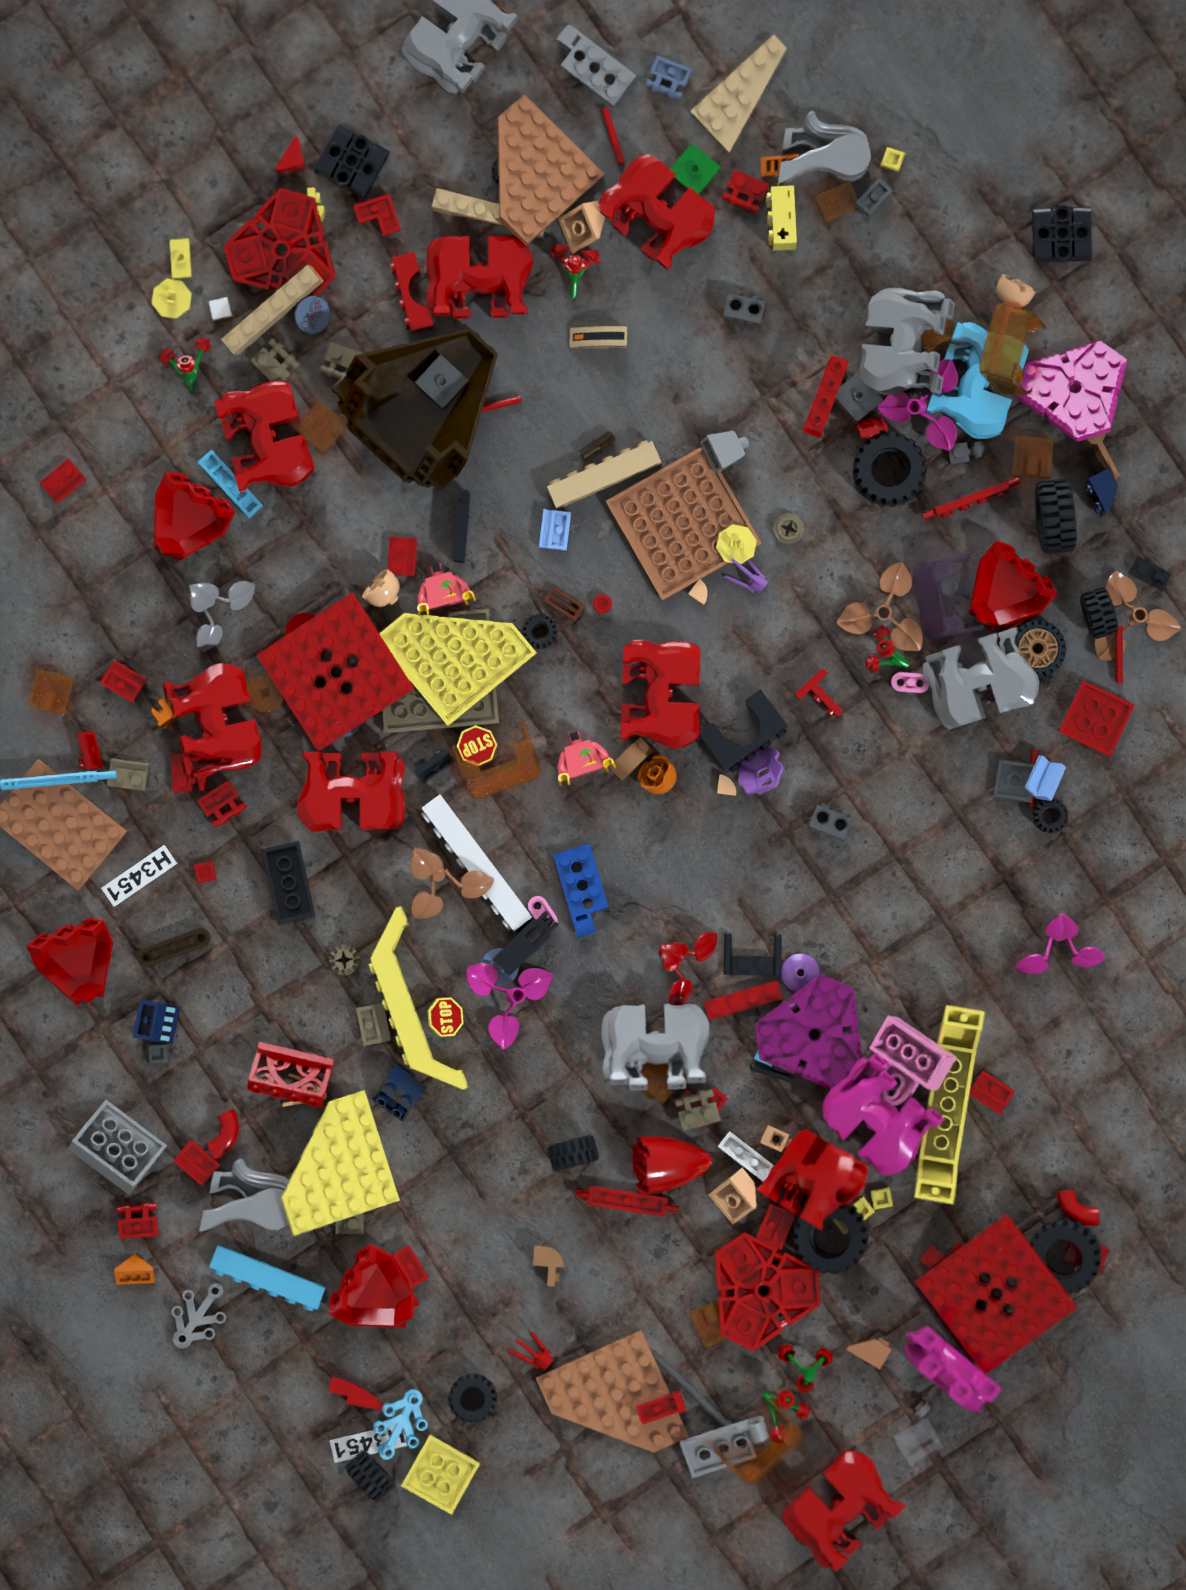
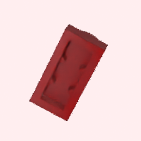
M822 668L794 696L800 701L811 691L812 698L817 703L822 702L826 706L824 710L831 717L835 716L838 718L843 713L842 709L818 685L828 674Z
M680 1389L673 1391L671 1394L636 1405L642 1425L686 1411Z

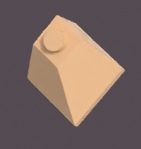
M598 201L583 203L558 218L572 254L600 238L605 217L597 211V207L600 206Z
M743 1168L730 1176L709 1194V1197L732 1225L757 1207L755 1183Z

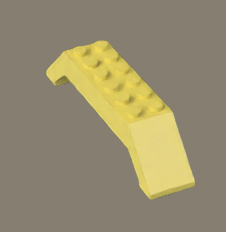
M399 906L395 909L370 958L372 963H369L372 974L377 975L378 981L375 983L379 993L383 992L385 999L382 1000L384 1008L391 1013L392 1017L389 1018L392 1029L396 1028L398 1035L395 1037L398 1046H403L405 1052L402 1054L405 1065H410L412 1069L460 1089L469 1088L463 1070L457 1071L434 1060L394 952L404 927L409 925L403 907Z
M948 1005L945 1007L937 1044L957 1058L939 1089H929L926 1111L933 1107L945 1120L938 1127H929L921 1138L917 1160L915 1198L950 1204L954 1202L958 1159L984 1011Z

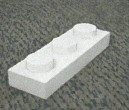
M730 1131L718 1145L720 1149L763 1182L769 1175L770 1169L774 1166Z

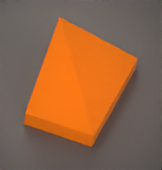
M136 1254L114 1269L116 1285L155 1283L153 1267Z

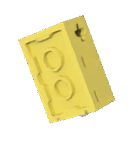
M794 186L771 187L770 192H767L766 205L767 208H770L767 215L768 227L771 226L768 234V244L772 245V251L795 250L797 235Z

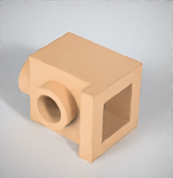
M767 1125L760 1143L782 1152L783 1149L787 1148L791 1139L788 1138L789 1134ZM776 1135L780 1137L778 1143L773 1142V1137Z

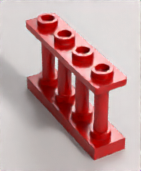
M834 355L830 356L802 433L818 439L821 438L849 363L847 360Z

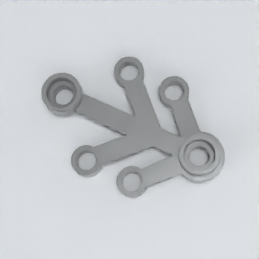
M213 1283L209 1286L208 1296L197 1312L194 1305V1292L186 1290L183 1293V1299L186 1301L189 1323L186 1328L182 1318L183 1308L175 1306L172 1309V1315L175 1317L177 1331L173 1335V1342L178 1348H187L194 1340H211L215 1337V1330L213 1328L192 1333L196 1326L210 1323L222 1324L226 1321V1314L224 1312L203 1317L214 1299L223 1295L224 1288L220 1283ZM213 1287H217L219 1289L218 1294L212 1293ZM187 1292H190L192 1294L191 1299H187L185 1297V1294ZM176 1308H179L181 1310L180 1315H176L174 1313V1310ZM218 1314H222L224 1316L223 1321L217 1320ZM207 1330H211L213 1332L212 1337L206 1336ZM181 1335L186 1337L185 1342H180L179 1337Z

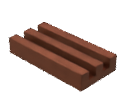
M554 585L543 600L544 603L576 622L586 607ZM553 592H557L580 608L578 610L555 596ZM551 597L564 607L574 612L575 616H572L559 606L549 601V598Z

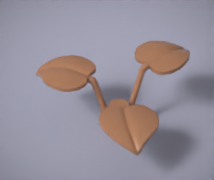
M903 562L893 564L882 574L880 588L884 592H890V595L885 605L879 606L876 613L869 615V608L865 604L855 602L845 608L837 620V624L850 633L863 634L872 628L870 618L877 616L880 620L889 619L897 626L891 632V640L894 646L904 651H920L923 644V635L919 624L909 618L904 619L899 624L891 617L893 611L889 606L893 594L903 596L912 587V578Z
M1114 571L1111 574L1105 589L1111 597L1113 606H1119L1123 603L1125 607L1132 610L1129 613L1130 623L1123 628V633L1133 624L1138 625L1145 622L1148 624L1146 627L1148 636L1155 641H1164L1181 630L1176 619L1164 610L1155 609L1148 614L1146 609L1142 607L1136 608L1127 604V602L1133 601L1136 597L1137 588L1135 583L1118 571ZM1115 634L1095 639L1096 657L1102 661L1115 659ZM1123 639V652H1124L1125 649H1126V641Z
M413 849L410 864L411 873L414 877L426 879L431 876V894L423 891L414 897L411 906L412 914L417 919L433 917L441 911L443 902L439 896L434 895L435 881H442L445 875L458 887L462 888L461 893L466 898H478L484 895L491 888L494 878L481 871H469L463 875L461 883H459L448 870L444 869L439 856L426 850Z

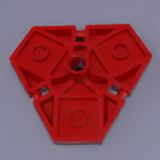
M280 188L254 214L255 217L252 220L249 219L224 245L232 279L238 282L267 290L273 288L278 291L305 266L310 265L324 282L307 296H318L336 278L328 243L324 241L323 234L325 232L316 199L309 195ZM260 222L265 225L262 230L257 226ZM316 236L317 243L312 244L310 237ZM279 244L286 246L287 252L285 254L278 252L277 247ZM273 275L280 276L278 282L272 281Z
M743 1232L714 1252L717 1290H719L720 1296L718 1298L720 1336L754 1351L781 1333L783 1327L786 1325L791 1326L821 1305L819 1273L817 1269H810L809 1264H804L801 1260L785 1252L782 1254L777 1251V1248ZM773 1258L779 1260L777 1266L771 1264ZM762 1285L766 1286L768 1290L767 1294L763 1297L758 1293V1289ZM727 1289H733V1297H727ZM780 1313L783 1319L777 1321L775 1316Z

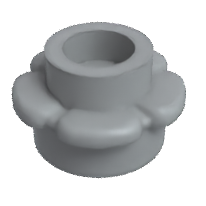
M921 1401L914 1408L917 1411L915 1416L918 1415L922 1418L932 1408L928 1401L926 1403Z

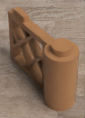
M1105 433L1082 440L1086 448L1093 449L1103 470L1110 468L1115 480H1117L1120 475L1102 442L1105 438Z

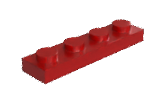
M777 980L704 1001L708 1019L711 1020L783 999Z

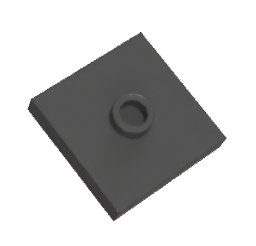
M440 354L414 383L441 408H444L468 382V379Z
M857 372L839 387L834 401L856 424L883 402V399L873 388H870L860 379L859 372Z
M999 759L993 797L1032 803L1033 795L1025 789V786L1035 764Z

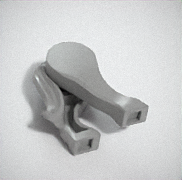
M810 111L804 119L803 128H785L782 153L799 146H806L812 150L793 160L781 162L778 186L789 183L798 176L811 171L829 172L837 180L845 183L861 179L865 175L871 159L867 136L855 127L825 124L817 119L814 111Z
M238 1159L234 1162L232 1172L215 1171L209 1193L232 1188L239 1191L244 1198L231 1201L215 1209L204 1210L199 1231L202 1232L214 1228L221 1223L234 1219L252 1221L269 1230H278L286 1227L288 1222L280 1199L289 1184V1180L284 1176L254 1171L245 1165L243 1159Z

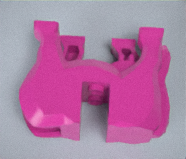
M875 1053L868 1060L863 1058L857 1061L847 1078L830 1090L822 1103L823 1118L828 1126L838 1133L842 1140L846 1139L865 1121L867 1127L877 1133L859 1151L858 1155L868 1161L879 1174L892 1175L901 1172L915 1160L921 1138L925 1135L928 1128L932 1126L938 1127L945 1118L933 1107L926 1111L913 1098L905 1104L900 1112L895 1106L885 1101L882 1096L884 1090H891L898 1083L885 1071L889 1064L878 1053Z
M929 1327L919 1329L915 1334L911 1332L906 1333L905 1359L967 1411L983 1413L980 1409L986 1400L991 1403L1001 1390V1387Z

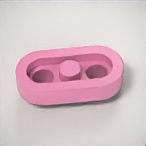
M899 672L891 679V686L897 692L924 693L929 688V684L923 674ZM898 679H902L904 681L903 686H899L897 684ZM918 680L923 682L922 687H917L916 682Z
M535 896L530 899L528 909L535 919L546 911L548 915L543 920L545 921L547 918L552 917L553 920L552 924L549 925L550 927L555 922L558 923L556 915L543 897ZM536 902L542 905L538 910L534 908Z

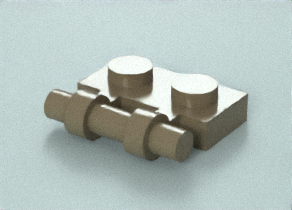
M272 338L268 344L273 349L268 352L263 347L250 361L269 381L286 380L291 376L286 369L291 366L296 370L300 364L292 354L290 355L284 349L280 342L278 343ZM277 354L285 360L282 364L274 358Z
M330 342L324 361L331 364L329 367L322 365L320 373L326 374V377H334L341 380L346 374L335 370L336 366L348 369L354 356L363 353Z
M704 1089L699 1090V1093L685 1094L681 1098L675 1099L677 1107L684 1105L686 1109L678 1112L683 1131L721 1121L716 1102L710 1104L707 1102V1098L714 1097L712 1089L706 1091ZM701 1100L702 1106L691 1109L690 1103Z

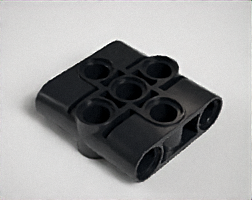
M339 124L320 157L314 173L336 184L339 188L346 189L365 199L382 170L390 151L368 140L364 135H359ZM363 141L366 143V146L363 149H358L356 144ZM334 149L340 151L337 157H332L330 153ZM355 158L357 163L354 166H349L347 164L348 159ZM372 167L374 171L372 174L367 175L364 173V169ZM340 175H347L348 180L346 182L338 181Z
M1065 205L1058 207H1033V261L1058 263L1091 261V207H1067ZM1057 212H1064L1066 214V218L1063 220L1059 219L1057 217ZM1083 230L1086 233V237H1078L1076 231ZM1045 231L1048 237L1042 239L1038 236V232ZM1057 231H1065L1067 237L1060 238L1057 235ZM1058 250H1066L1067 256L1060 257L1058 255Z

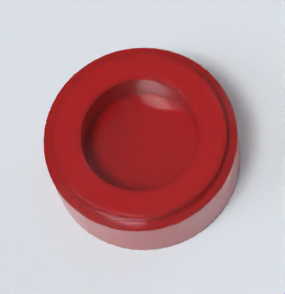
M600 594L594 598L593 608L597 613L605 614L611 610L612 601L609 596Z

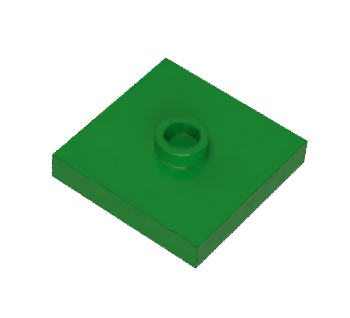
M691 143L670 170L676 174L675 180L687 190L689 187L693 188L699 195L721 169V166Z

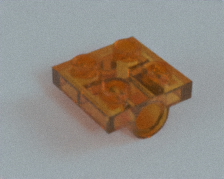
M1015 436L1012 475L1050 478L1054 439Z
M37 669L27 706L66 715L75 678Z
M646 1063L640 1072L647 1080V1090L641 1091L649 1099H656L661 1104H664L675 1090L668 1089L667 1073L669 1066L666 1063L658 1065Z
M718 1300L690 1312L705 1348L726 1339L720 1336Z

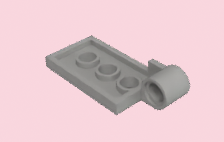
M569 24L565 26L556 39L563 48L571 51L560 67L611 106H614L636 75ZM576 51H581L584 54L583 61L575 60L574 53ZM597 63L599 65V72L592 73L589 65ZM607 74H611L615 79L611 85L604 81V77Z
M757 1416L682 1440L680 1445L691 1476L695 1478L757 1458L752 1443L765 1441L769 1437V1433L763 1417ZM739 1438L747 1440L743 1446L737 1445L736 1441ZM721 1444L728 1446V1449L724 1452L719 1451L717 1448ZM702 1450H707L710 1452V1455L703 1458L699 1453Z

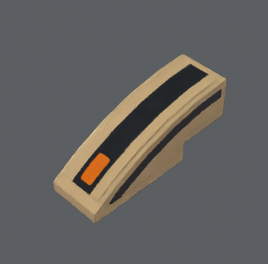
M627 326L570 328V348H627Z

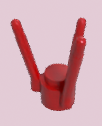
M533 1331L530 1334L542 1349L538 1353L516 1338L515 1341L532 1354L534 1358L531 1360L512 1350H509L510 1354L533 1365L537 1369L545 1370L553 1361V1358L550 1356L551 1352L546 1349Z

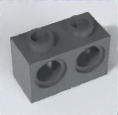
M740 292L728 293L723 319L760 327L766 301H762V298L758 296H751V298L743 297L744 294ZM738 302L741 307L739 310H732L730 304ZM751 306H756L759 309V313L753 315L748 309Z
M824 803L821 806L817 805L808 827L844 841L853 821L852 818H849L850 814L841 810L839 813L832 811L833 807ZM818 813H825L828 817L827 822L820 823L817 820ZM840 819L845 822L843 830L836 829V820Z

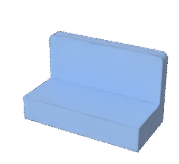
M1039 755L1025 789L1036 799L1052 801L1066 767L1061 763L1049 762L1044 756Z

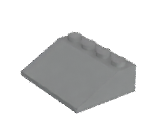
M105 1100L72 1140L68 1150L130 1195L167 1145L109 1101Z

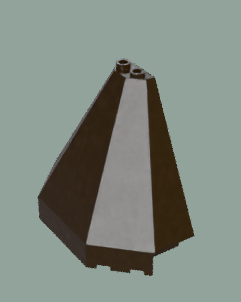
M470 328L355 355L345 373L346 375L331 389L339 398L337 403L342 415H346L349 421L346 424L349 431L406 483L414 481L419 486L427 488L435 486L437 490L442 491L455 477H458L468 461L498 354L492 346L481 339L478 333ZM440 354L468 379V382L444 408H441L414 383Z

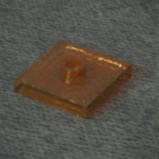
M318 400L296 427L295 431L300 435L303 434L306 440L325 454L345 430L347 422Z

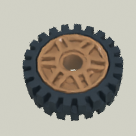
M1035 620L1027 622L1018 628L1015 644L1021 656L1037 673L1038 677H1045L1055 672L1063 663L1066 654L1064 636L1053 624ZM1039 644L1042 647V653H1034L1033 645Z

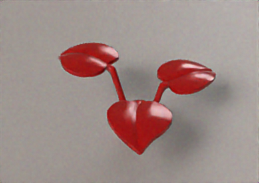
M706 932L699 936L694 945V952H689L687 945L684 943H665L660 947L658 954L663 958L664 969L668 972L675 971L680 981L674 982L670 988V1005L678 1006L683 1004L692 992V982L689 979L684 980V977L677 969L680 963L683 962L686 955L696 956L698 962L707 960L716 949L718 941L717 932Z

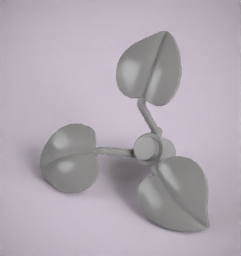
M248 581L236 582L229 589L227 599L218 596L219 590L213 584L199 583L189 585L192 609L196 612L204 611L210 622V625L205 624L201 626L197 632L196 648L198 652L203 653L215 647L223 635L221 626L214 625V621L207 610L214 605L215 599L229 603V607L232 610L242 609L251 601L254 595V583Z

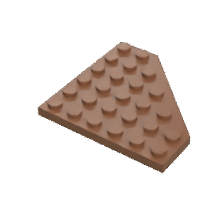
M523 95L497 119V148L499 157L498 197L500 206L499 220L527 246L600 181L605 174L530 99Z
M642 1330L536 1377L551 1414L653 1453L689 1437L679 1413L643 1425L641 1423L636 1405L670 1394Z

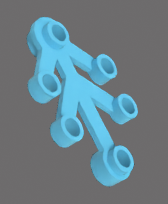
M415 1389L407 1391L403 1399L392 1404H385L382 1408V1412L390 1417L394 1415L395 1410L404 1407L401 1414L384 1421H377L373 1426L378 1434H383L387 1428L395 1425L388 1441L380 1444L378 1447V1454L383 1459L387 1460L393 1457L395 1453L394 1446L403 1428L406 1435V1444L410 1448L418 1446L419 1440L414 1436L409 1420L411 1411L416 1420L414 1423L415 1427L420 1431L427 1428V1421L423 1419L419 1407L422 1403V1395ZM416 1397V1400L411 1403V1399ZM391 1407V1411L386 1413L387 1408ZM423 1421V1425L419 1427V1423ZM379 1425H383L381 1430H378ZM415 1439V1442L410 1445V1441ZM390 1449L389 1454L385 1455L386 1450Z

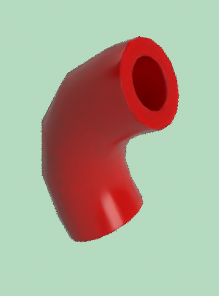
M235 1109L217 1116L221 1127L220 1133L214 1140L207 1143L215 1160L228 1153L238 1139L240 1125Z
M1075 1190L1056 1192L1060 1209L1068 1219H1071L1073 1222H1082V1226L1100 1225L1098 1208L1081 1205L1077 1200Z

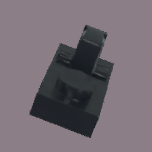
M1137 556L1128 573L1160 591H1163L1171 576V573Z
M446 748L436 752L428 761L424 757L414 763L416 770L414 771L421 781L425 783L455 761Z

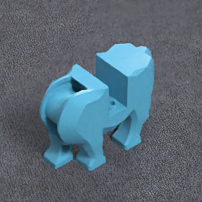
M958 322L951 342L967 344L957 346L950 343L944 360H962L967 364V371L962 376L958 387H955L948 393L941 392V395H931L926 413L942 412L952 417L954 423L972 438H992L999 435L1003 430L1012 399L986 391L991 379L1015 387L1019 382L1029 349L1022 341L1011 336L989 333L975 323L966 322L961 324Z

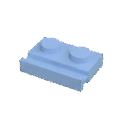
M543 510L539 548L567 551L571 512Z

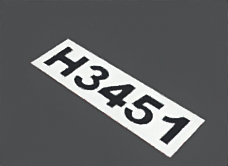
M163 845L101 889L115 907L175 866L177 862L166 846Z
M395 1425L387 1428L383 1434H378L375 1430L329 1440L334 1462L353 1459L361 1450L368 1452L370 1455L378 1453L379 1445L388 1441ZM404 1428L398 1437L394 1449L408 1446L406 1444Z

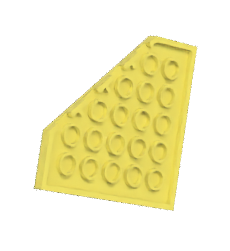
M404 613L380 632V635L409 680L447 726L452 724L537 654L513 623L431 615L418 616L416 614Z
M365 1090L327 1102L325 1110L315 1126L313 1135L301 1155L298 1166L295 1168L289 1184L280 1199L292 1236L400 1201Z

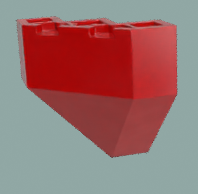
M165 472L155 493L153 549L160 550L163 556H173L177 563L225 535L235 511L227 499L223 497L218 499L211 495V490L199 483L194 485L187 481L188 477L184 474Z
M997 540L979 560L968 613L969 615L976 616L980 624L986 625L989 632L1040 614L1058 594L1049 577L1046 575L1042 577L1035 571L1037 567L1028 559L1024 558L1022 560L1016 555L1014 547Z
M90 917L84 919L82 924L74 927L72 924L57 928L56 933L50 935L46 933L40 934L26 946L36 970L77 1007L82 1002L90 1003L95 997L103 998L113 948V941L104 920Z
M370 1244L357 1252L354 1257L356 1262L351 1269L348 1268L340 1280L342 1285L337 1293H332L329 1301L328 1315L349 1326L406 1328V1321L413 1318L414 1307L420 1305L393 1255Z

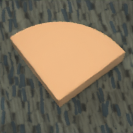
M700 579L688 595L702 605L707 600V588Z
M719 774L717 794L736 796V788L731 779Z

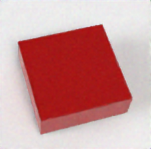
M213 861L194 865L198 884L217 880Z

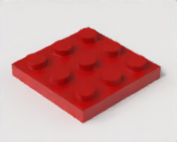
M1083 680L1058 733L1111 757L1135 705Z

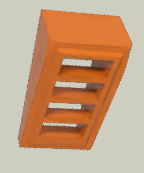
M799 154L760 157L761 177L779 176L781 162L793 160L799 157ZM766 162H770V172H767ZM774 162H778V171H774Z

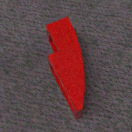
M332 1376L329 1393L348 1396L346 1404L382 1411L385 1404L370 1391L347 1379Z

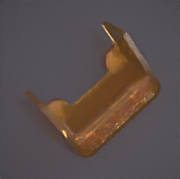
M998 303L995 307L979 369L983 377L999 394L1027 396L1028 392L1021 386L1025 373L1019 365L1028 332L1033 333L1036 329H1046V325L1035 313L1006 303Z
M524 720L520 722L526 740L520 741L515 747L517 759L481 772L479 765L473 760L461 762L456 746H451L468 793L472 798L481 799L539 777L541 767Z
M772 1397L768 1400L789 1422L782 1429L781 1433L785 1442L777 1444L773 1441L757 1458L749 1464L743 1465L740 1469L718 1448L715 1449L723 1462L744 1483L750 1486L761 1482L805 1438V1433Z

